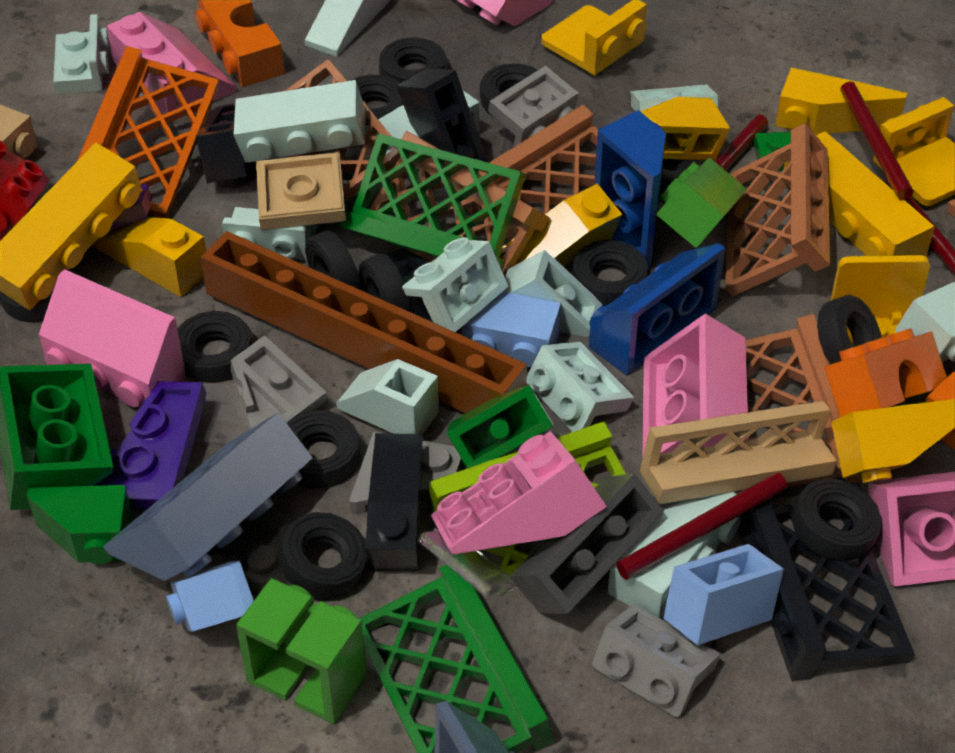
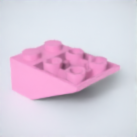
M549 431L544 436L537 435L528 439L519 448V453L504 464L497 463L484 470L479 476L478 482L464 492H455L444 498L438 505L437 511L431 514V517L451 553L459 554L566 536L607 506L576 460L554 434Z

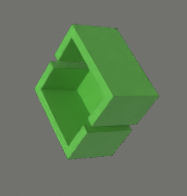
M271 578L236 624L246 681L286 701L309 667L316 668L295 697L294 705L335 725L367 678L362 620L358 619L354 613L345 607L331 606L322 601L318 605L314 604L311 594L300 586H288Z

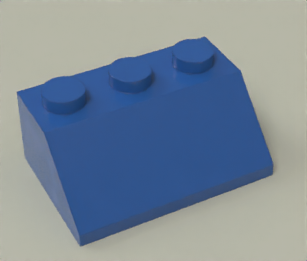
M637 110L598 129L594 185L598 184L622 213L612 240L622 241L637 248L644 255L648 267L651 269L666 132L657 123L652 122Z
M717 243L681 252L669 262L658 265L652 274L638 284L630 285L613 302L598 308L592 315L589 323V348L626 376L631 374L644 364V357L702 315H710L716 310L725 247Z

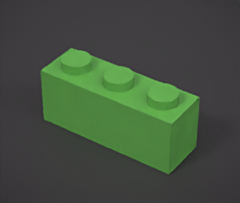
M709 157L700 166L693 162L687 170H684L659 197L665 204L656 215L697 248L745 193L747 188Z

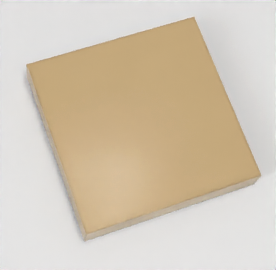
M340 153L256 161L258 210L261 230L346 221Z

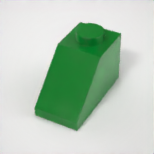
M526 384L492 398L450 422L446 434L466 467L470 468L504 455L528 439L553 427L554 424L531 385Z
M126 485L28 488L27 498L36 525L78 563L105 564L122 561L109 555L103 546L132 522L133 512Z

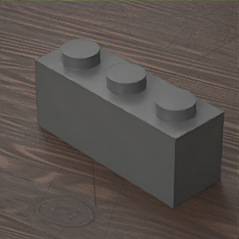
M635 473L605 477L595 487V490L607 507L566 536L545 539L509 576L540 614H568L664 512L663 508Z

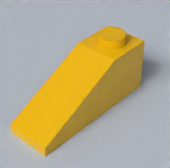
M791 67L780 95L775 126L792 130L806 123L815 135L824 131L828 134L862 131L840 91L844 83L852 80ZM852 81L857 86L879 128L887 120L903 115L907 92Z
M675 97L640 111L666 132L663 159L707 160L710 157L712 160H716L731 129L712 98Z
M595 184L563 200L545 214L550 217V220L542 232L535 229L515 265L545 249L564 267L574 261L575 256L583 247L593 242L612 240L622 213L601 187ZM513 239L509 241L507 244H505L502 248L510 246Z
M147 217L146 219L110 230L104 237L98 238L91 245L179 297L184 296L204 279L200 259L206 252L204 236L173 219Z
M955 399L856 411L831 421L842 477L861 476L863 484L891 479V470L909 464L955 428Z

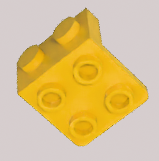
M632 0L611 15L604 13L594 6H584L543 33L542 45L591 74L596 75L644 41L647 28V4L640 0Z
M945 97L921 105L896 118H891L880 126L882 134L914 190L912 196L925 206L934 205L955 195V143L947 137L954 105ZM874 154L873 162L882 169Z
M924 255L843 257L838 262L830 301L845 295L858 297L873 313L882 337L897 333L895 329L913 300L923 296L930 270L929 260ZM847 327V333H848L849 339H850L852 345L854 346L851 332H850V330H849L848 327Z

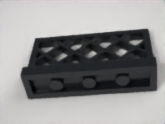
M797 496L772 497L738 516L741 518L738 533L742 544H750L784 569L770 622L791 681L810 680L816 669L911 662L915 655L871 548L864 556L858 558L860 565L855 569L844 561H836L820 556L806 547L795 534V531L778 522L775 515L787 513L792 516ZM823 508L820 509L819 512L839 510L832 508ZM839 511L844 523L841 531L852 530L854 525L851 519ZM823 520L826 524H828V525L831 526L832 528L838 529L837 527H835V526H833L832 524L828 523L827 521ZM793 548L798 549L818 562L811 572L792 560L790 552ZM823 566L848 580L842 591L817 576ZM854 584L873 595L877 604L874 610L848 595ZM809 587L834 602L827 613L808 602L805 592ZM839 606L865 621L859 633L833 617ZM873 626L888 635L894 647L882 648L864 635L869 627ZM824 628L851 644L847 650L827 651L821 637Z

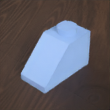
M240 561L225 562L195 573L188 578L184 577L170 582L173 594L166 596L175 624L184 622L186 630L191 632L242 617L254 601Z

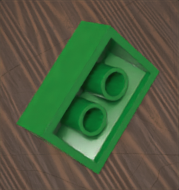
M91 363L0 366V451L10 510L31 509L27 498L28 488L93 486L112 474L113 463Z

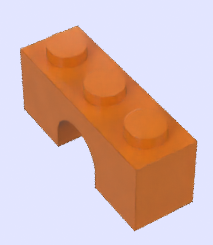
M197 0L199 10L194 11V17L199 31L207 33L213 52L221 54L227 73L229 75L234 74L242 87L285 74L282 44L267 23L255 26L251 0Z
M912 328L840 351L839 354L842 361L824 366L840 417L851 412L894 406L904 402V398L934 390L947 378L932 331L914 336Z

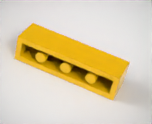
M826 131L816 135L828 149L829 222L839 233L852 242L865 256L924 255L927 257L935 226L905 200L898 199L894 190ZM791 160L784 163V169L790 163Z
M95 142L0 241V292L29 311L40 300L47 298L55 287L58 275L64 269L68 271L76 267L82 260L86 250L98 238H102L108 233L114 220L125 209L132 207L136 203L142 192L136 167Z

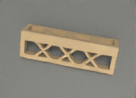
M824 401L651 427L648 432L640 473L659 504L746 490V488L753 486L776 472L781 473L787 483L833 475L837 460L822 440L830 409ZM810 420L807 431L788 433L800 422ZM771 427L759 438L746 440L757 429ZM727 434L714 446H702L715 435ZM683 441L672 452L660 454L663 443Z

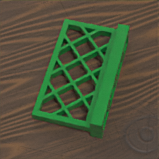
M378 133L353 211L345 210L346 221L340 222L339 226L369 238L437 258L444 252V247L448 243L458 238H464L458 236L465 232L469 240L478 241L472 227L490 216L494 229L489 242L500 268L503 270L505 260L499 258L526 174L521 171ZM388 146L397 148L403 162L386 172L383 161ZM409 152L415 153V155L410 157ZM429 157L433 158L438 172L421 182L415 166ZM443 161L448 162V163H451V164H449L448 166L445 167V164H444ZM463 167H467L474 182L456 192L450 176ZM479 171L485 172L487 174L481 177ZM408 172L414 187L397 197L391 181ZM499 177L510 179L505 196L492 202L486 185ZM443 181L449 198L432 208L425 191ZM384 187L390 203L377 211L369 210L368 207L373 193ZM479 191L485 208L468 218L461 201ZM418 196L425 213L412 221H407L402 206ZM454 207L460 223L444 232L440 227L437 216ZM394 212L396 217L390 216L389 214ZM429 222L431 228L424 226V224Z
M458 559L439 567L442 577L358 618L362 620L364 648L417 753H435V728L414 723L412 719L420 700L435 704L447 701L462 711L478 714L477 720L486 725L488 717L509 722L515 735L502 741L508 752L513 751L517 753L531 745L537 752L554 743L547 716ZM439 596L441 597L445 609L439 623L416 618L421 605ZM451 619H453L457 627L449 626ZM385 623L401 626L393 646L373 642L369 631ZM411 629L434 634L427 654L403 649ZM444 637L465 641L467 647L460 663L437 657ZM380 655L388 657L386 664H384ZM473 657L479 667L471 665ZM399 660L422 665L414 686L392 680ZM432 668L456 673L448 695L424 689ZM466 676L487 681L489 688L483 704L458 698ZM401 695L409 697L407 705H405ZM495 698L497 699L501 708L493 706ZM422 736L431 739L428 748Z

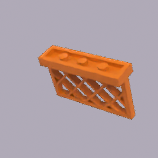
M126 46L78 160L95 142L119 156L117 152L118 145L135 138L142 151L124 160L133 165L148 160L155 174L141 179V185L147 184L150 187L160 182L165 191L161 205L151 202L148 214L159 218H168L197 144L195 136L205 124L219 89V79L143 58L141 49ZM148 73L165 77L169 85L149 93L144 83ZM193 85L206 89L203 98L189 104L181 93V90ZM175 94L182 107L162 115L155 101ZM149 105L156 118L135 126L131 119L132 112ZM187 115L192 124L191 130L174 137L167 123ZM161 126L168 140L148 148L141 135ZM185 144L183 150H181L180 145ZM174 149L179 158L177 164L161 171L153 157ZM171 178L168 185L166 179Z

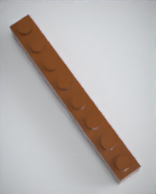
M226 231L200 257L206 294L368 369L399 359L437 375L438 401L464 413L473 410L492 398L526 385V363L231 232Z

